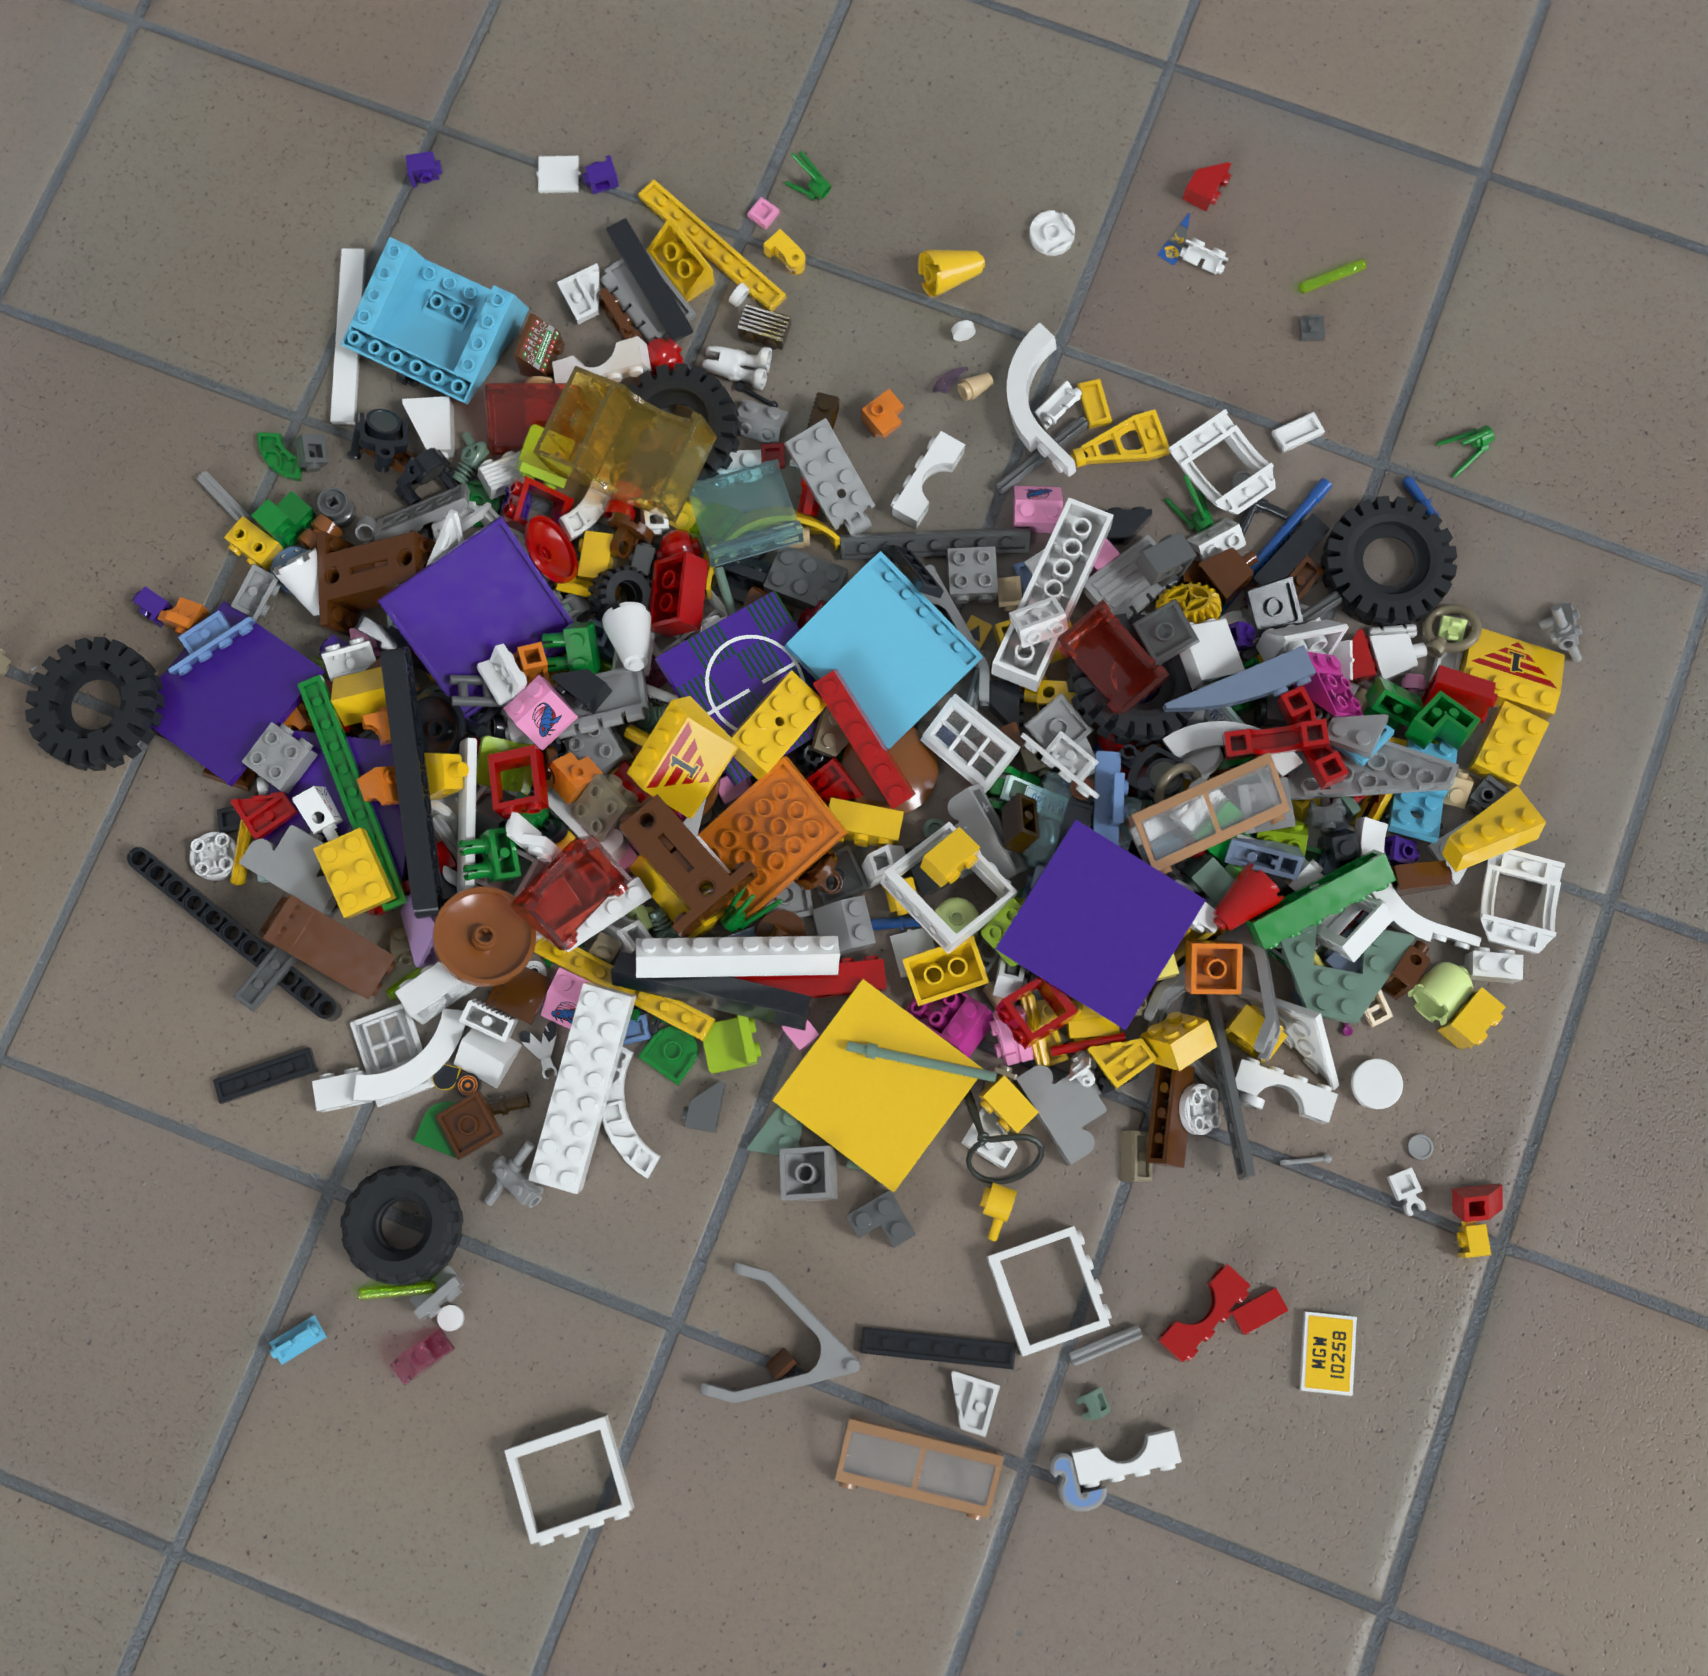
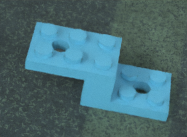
M1437 736L1435 738L1438 744L1430 743L1425 750L1407 738L1406 747L1456 764L1458 750ZM1449 790L1393 794L1387 831L1436 844L1440 833L1443 799ZM1410 812H1417L1421 818L1413 817Z

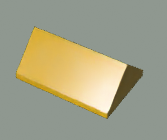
M669 217L646 251L683 298L689 302L715 284L713 269L674 219Z
M382 667L333 679L331 702L344 726L362 723V715L376 713L379 708L386 706Z
M974 935L970 936L949 954L939 946L902 959L918 1006L989 983Z

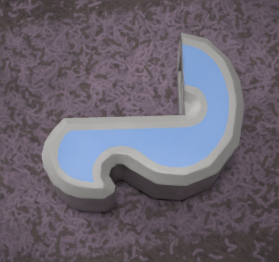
M1056 1452L1051 1456L1049 1470L1054 1477L1061 1475L1057 1490L1058 1496L1066 1507L1074 1511H1090L1102 1504L1106 1498L1107 1487L1102 1485L1080 1491L1073 1457L1065 1452Z

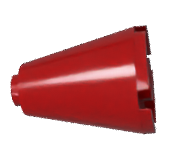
M1248 862L1243 867L1213 911L1215 916L1213 922L1222 931L1224 929L1231 931L1279 904L1284 899L1283 895L1277 896V893L1280 891L1279 888L1261 869L1258 872L1252 869L1253 863Z

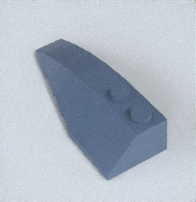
M1303 645L1164 704L1163 710L1164 712L1210 710L1246 703L1270 694H1274V697L1288 692L1287 687L1296 684L1297 687L1310 683L1312 681L1311 677H1313L1316 671Z

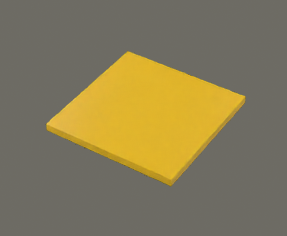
M863 979L772 1101L894 1193L977 1081V1078L878 1057L875 1059L866 1058L864 1054L846 1051L848 1041L866 1045L873 1043L878 1044V1047L978 1069L983 1068Z

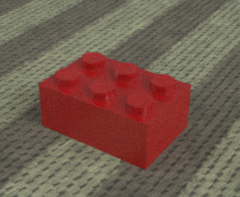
M683 552L655 561L649 606L651 631L669 638L701 629L708 568L707 560L689 552Z

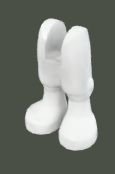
M707 346L705 354L715 360H703L702 368L705 371L732 381H746L751 383L753 388L762 391L764 389L771 364V348L762 347L758 355H750L739 349ZM740 366L752 367V368H755V370L743 369V368L740 367Z

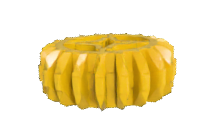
M1190 582L1185 585L1181 583L1180 586L1173 585L1171 590H1164V594H1160L1159 600L1156 601L1157 610L1176 599L1189 623L1193 622L1195 625L1213 618L1217 621L1222 611L1219 594L1216 593L1215 589L1210 588L1209 585L1202 586L1201 582L1197 584Z

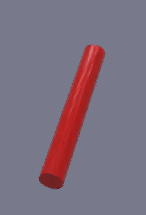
M1121 1032L1050 1046L1052 1056L1087 1050L1092 1046L1125 1042L1126 1038L1125 1033Z

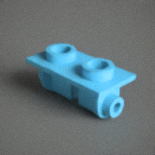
M313 1315L269 1342L272 1347L270 1354L274 1359L278 1358L281 1365L327 1338L316 1316Z

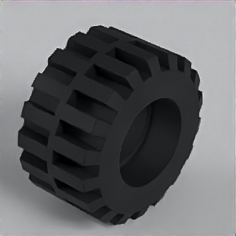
M623 565L606 569L598 573V577L593 578L591 581L594 585L589 586L588 592L591 593V596H588V602L592 603V606L589 608L591 612L595 611L594 617L596 620H601L605 612L611 607L613 610L620 607L615 599L617 585H620L625 590L627 602L643 604L649 612L652 589L649 587V583L651 581L649 578H644L645 573L637 571L636 567Z

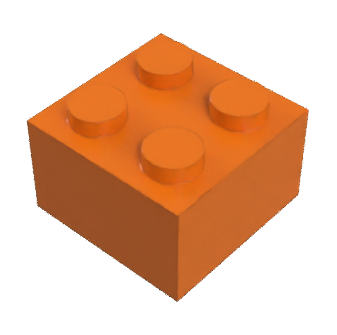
M1186 940L1185 990L1190 994H1241L1243 944L1236 940Z

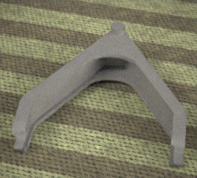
M933 565L925 566L944 592L941 598L922 594L982 654L937 574ZM983 657L975 665L980 674L979 701L980 706H990V669L985 657Z
M1245 922L1231 931H1225L1215 940H1236L1242 943V957H1246L1257 964L1265 1020L1256 1038L1254 1049L1260 1052L1258 1058L1268 1060L1281 1032L1268 949L1255 945ZM1185 964L1178 968L1179 974L1177 976L1164 979L1156 986L1144 1013V1020L1149 1021L1148 1027L1163 1021L1170 1004L1186 992Z
M735 1263L733 1273L766 1282L818 1336L821 1344V1356L816 1367L805 1374L739 1391L704 1382L700 1387V1394L731 1403H738L856 1373L860 1370L861 1361L845 1347L775 1274Z

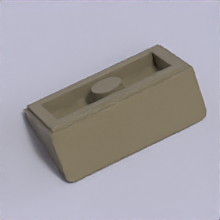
M1130 1130L1121 1132L1122 1182H1153L1152 1164L1145 1163L1149 1131Z

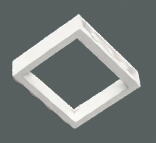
M950 822L885 870L880 882L948 954L992 920L1013 897H1016L1018 892L1011 885L1012 882L1005 879L998 872L997 867L992 862H988L979 850L977 855L979 859L971 869L1000 900L955 934L901 877L923 860L925 854L956 830Z
M1075 1226L986 1257L1022 1357L1110 1326L1108 1319L1112 1318L1107 1304H1102L1099 1296L1103 1294L1098 1279L1094 1280L1090 1270L1094 1269L1089 1254H1084L1081 1245H1084L1085 1241L1081 1231H1076ZM1069 1237L1098 1321L1029 1345L1000 1261Z
M608 1415L505 1450L531 1544L538 1542L539 1546L554 1542V1536L564 1534V1538L578 1534L580 1527L589 1525V1529L604 1525V1519L613 1516L614 1520L625 1518L630 1515L629 1511L634 1508ZM600 1430L622 1504L538 1532L517 1457Z

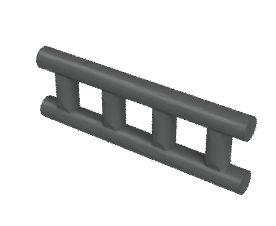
M480 675L449 676V684L458 685L459 696H451V706L505 707L508 704L499 705ZM468 685H482L483 697L469 696Z

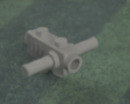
M1560 602L1551 607L1553 617L1539 620L1541 630L1554 626V630L1550 631L1553 644H1558L1560 649L1568 650L1572 661L1579 662L1582 656L1577 647V644H1580L1578 635L1583 634L1581 625H1577L1576 619L1581 618L1578 609L1574 610L1571 602Z
M526 1141L514 1159H506L504 1156H500L493 1162V1169L491 1171L497 1178L496 1184L484 1199L487 1205L492 1206L505 1188L521 1204H527L530 1208L539 1204L542 1199L540 1195L543 1194L544 1189L541 1185H535L532 1181L528 1180L529 1177L524 1173L522 1166L535 1147L532 1142Z

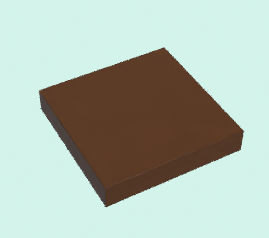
M480 1090L435 1115L458 1160L465 1158L504 1135Z

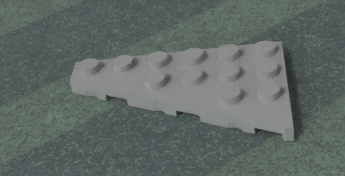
M1326 720V722H1327V728H1328V726H1329V724H1330V721H1327V720ZM1387 741L1363 767L1338 751L1349 774L1345 780L1326 789H1320L1301 751L1298 757L1303 763L1292 770L1287 779L1291 800L1440 791L1450 789L1459 765Z

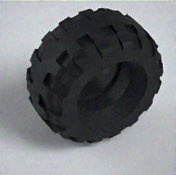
M397 1165L377 1170V1172L366 1176L358 1183L357 1188L349 1195L345 1202L346 1207L344 1214L341 1215L340 1222L343 1236L341 1240L344 1250L347 1251L353 1265L375 1281L390 1285H407L426 1280L437 1274L449 1263L458 1245H460L462 1223L464 1221L463 1211H461L458 1202L459 1199L444 1179L427 1169L411 1165ZM408 1200L422 1208L426 1217V1230L417 1245L401 1250L390 1246L385 1240L382 1232V1221L391 1205L399 1201Z

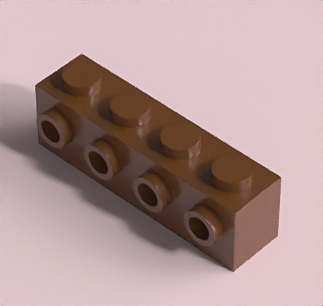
M1156 1064L1145 1163L1164 1167L1184 1168L1188 1131L1183 1127L1180 1120L1179 1103L1184 1090L1193 1084L1195 1067L1187 1066L1178 1071Z

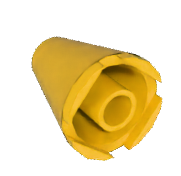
M927 249L919 254L918 259L919 275H923L925 280L921 284L926 294L930 297L939 296L981 274L985 267L983 255L973 250Z

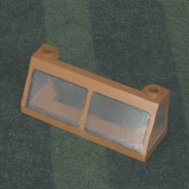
M1267 753L1131 815L1124 822L1142 860L1163 874L1172 871L1170 866L1268 821L1273 825L1284 820L1283 814L1289 812L1290 808L1270 753Z
M849 1415L835 1481H840L839 1486L848 1489H854L856 1485L966 1512V1517L981 1521L982 1516L989 1518L1004 1456L1000 1451L992 1449L982 1451L980 1447L975 1448L877 1424L872 1421L867 1423V1421L862 1420L860 1417Z

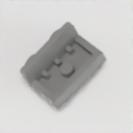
M743 399L738 409L739 416H737L741 422V434L738 435L767 444L779 443L780 434L787 420L788 412Z
M253 564L231 607L255 618L256 621L259 616L264 618L270 608V605L266 604L270 596L275 597L281 587V584L278 583L279 579L275 574Z
M451 1266L445 1267L410 1298V1301L417 1308L414 1313L420 1320L432 1319L442 1310L441 1305L447 1300L449 1302L453 1301L462 1293L460 1289L465 1285V1282Z

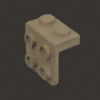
M596 774L571 808L573 817L597 842H604L624 814L631 812L634 814L641 808L640 803L637 801L638 797L633 792L627 790L622 785V780L614 774Z

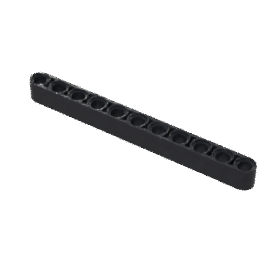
M408 647L381 651L380 659L412 906L415 917L421 919L437 916L444 905L412 656Z
M135 847L129 851L127 862L134 870L255 967H258L272 950L271 947L156 855L142 847ZM142 855H146L145 862L142 865H138L139 858ZM164 869V876L157 880V873ZM182 884V892L175 895V888ZM201 899V906L194 910V902ZM220 914L219 922L212 925L213 916ZM238 928L239 935L231 940V932ZM257 943V951L250 955V946ZM291 966L284 978L278 982L280 987L316 1016L330 1022L340 1018L342 1014L341 1004L296 967ZM294 973L295 981L287 985V976ZM313 988L314 996L310 1000H306V991ZM332 1003V1013L325 1015L324 1007Z

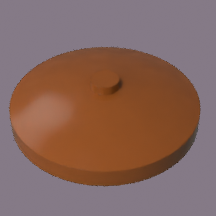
M914 727L889 749V752L916 793L914 797L893 809L903 811L904 815L915 811L924 804L933 792L938 777L936 754L920 741L923 734ZM849 742L844 750L841 765L864 794L860 798H852V800L856 803L892 809Z
M474 887L457 893L443 905L434 923L432 940L439 962L450 975L469 985L491 987L514 979L525 969L535 949L536 929L530 912L515 896L493 887Z

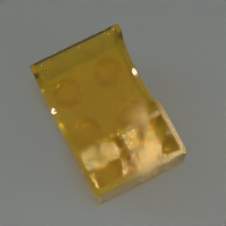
M575 366L533 453L552 473L676 523L717 436L701 414L693 412L692 418H684L668 413L638 397L626 385Z

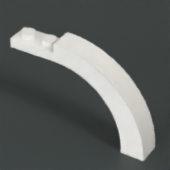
M1039 322L1023 339L1011 361L1007 377L1008 405L1014 428L1027 449L1032 452L1037 448L1043 457L1046 458L1048 456L1053 461L1052 464L1059 473L1064 472L1070 477L1076 472L1075 461L1041 428L1029 407V392L1032 380L1044 360L1057 349L1055 337Z
M1367 817L1356 819L1354 832L1357 835L1360 857L1372 850L1384 853L1388 824ZM1389 883V887L1382 891H1374L1369 894L1373 899L1377 900L1380 898L1390 907L1388 911L1394 918L1390 923L1392 927L1401 933L1415 935V939L1418 941L1430 942L1433 939L1446 943V940L1455 942V947L1469 950V947L1480 946L1482 937L1435 923L1418 915L1403 902L1392 886V883Z

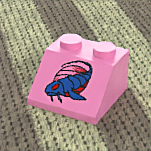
M1014 486L1013 528L1029 527L1030 533H1052L1063 511L1061 487Z
M540 675L504 707V710L513 722L542 751L578 718L555 687Z
M559 967L548 989L541 1016L571 1029L583 983L590 981Z

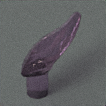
M961 367L944 374L935 383L933 392L947 393L949 387L962 374L967 372L968 368Z

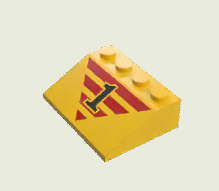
M1482 628L1478 641L1470 648L1464 650L1459 671L1495 682V693L1498 694L1495 706H1499L1504 701H1507L1546 721L1555 714L1560 697L1565 654Z
M691 696L674 699L669 703L627 771V774L642 790L653 797L658 794L668 806L691 819L734 756L739 745Z

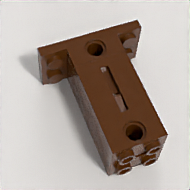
M325 531L317 533L320 626L350 637L349 629L355 628L358 623L357 612L381 607L377 601L379 598L426 567L436 542L413 531L354 547V544Z
M657 794L654 797L649 796L640 804L641 808L637 812L627 814L621 820L622 824L619 828L626 840L689 910L688 913L686 911L680 913L674 919L675 924L672 925L679 938H687L758 877L756 866L748 860L746 863L742 861L732 869L733 874L730 876ZM653 822L652 826L644 827L647 823ZM707 888L713 889L708 895L702 894Z
M287 892L283 893L258 932V935L264 940L274 944L368 1000L371 996L375 997L382 987V984L379 982L384 974L389 975L396 964L393 961L396 956Z

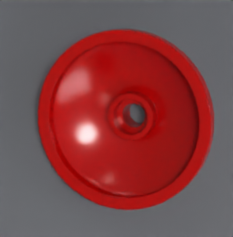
M538 515L531 518L527 522L524 532L525 546L530 559L536 568L549 580L560 584L572 581L577 575L578 561L568 536L556 522L546 516Z

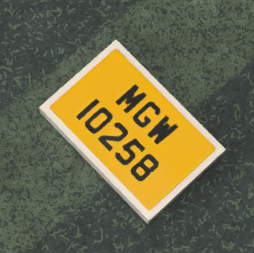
M1304 1311L1299 1390L1353 1396L1357 1317Z

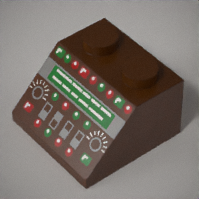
M531 313L515 350L514 357L521 375L550 378V376L554 375L552 362L557 360L558 355H562L565 343L557 329Z

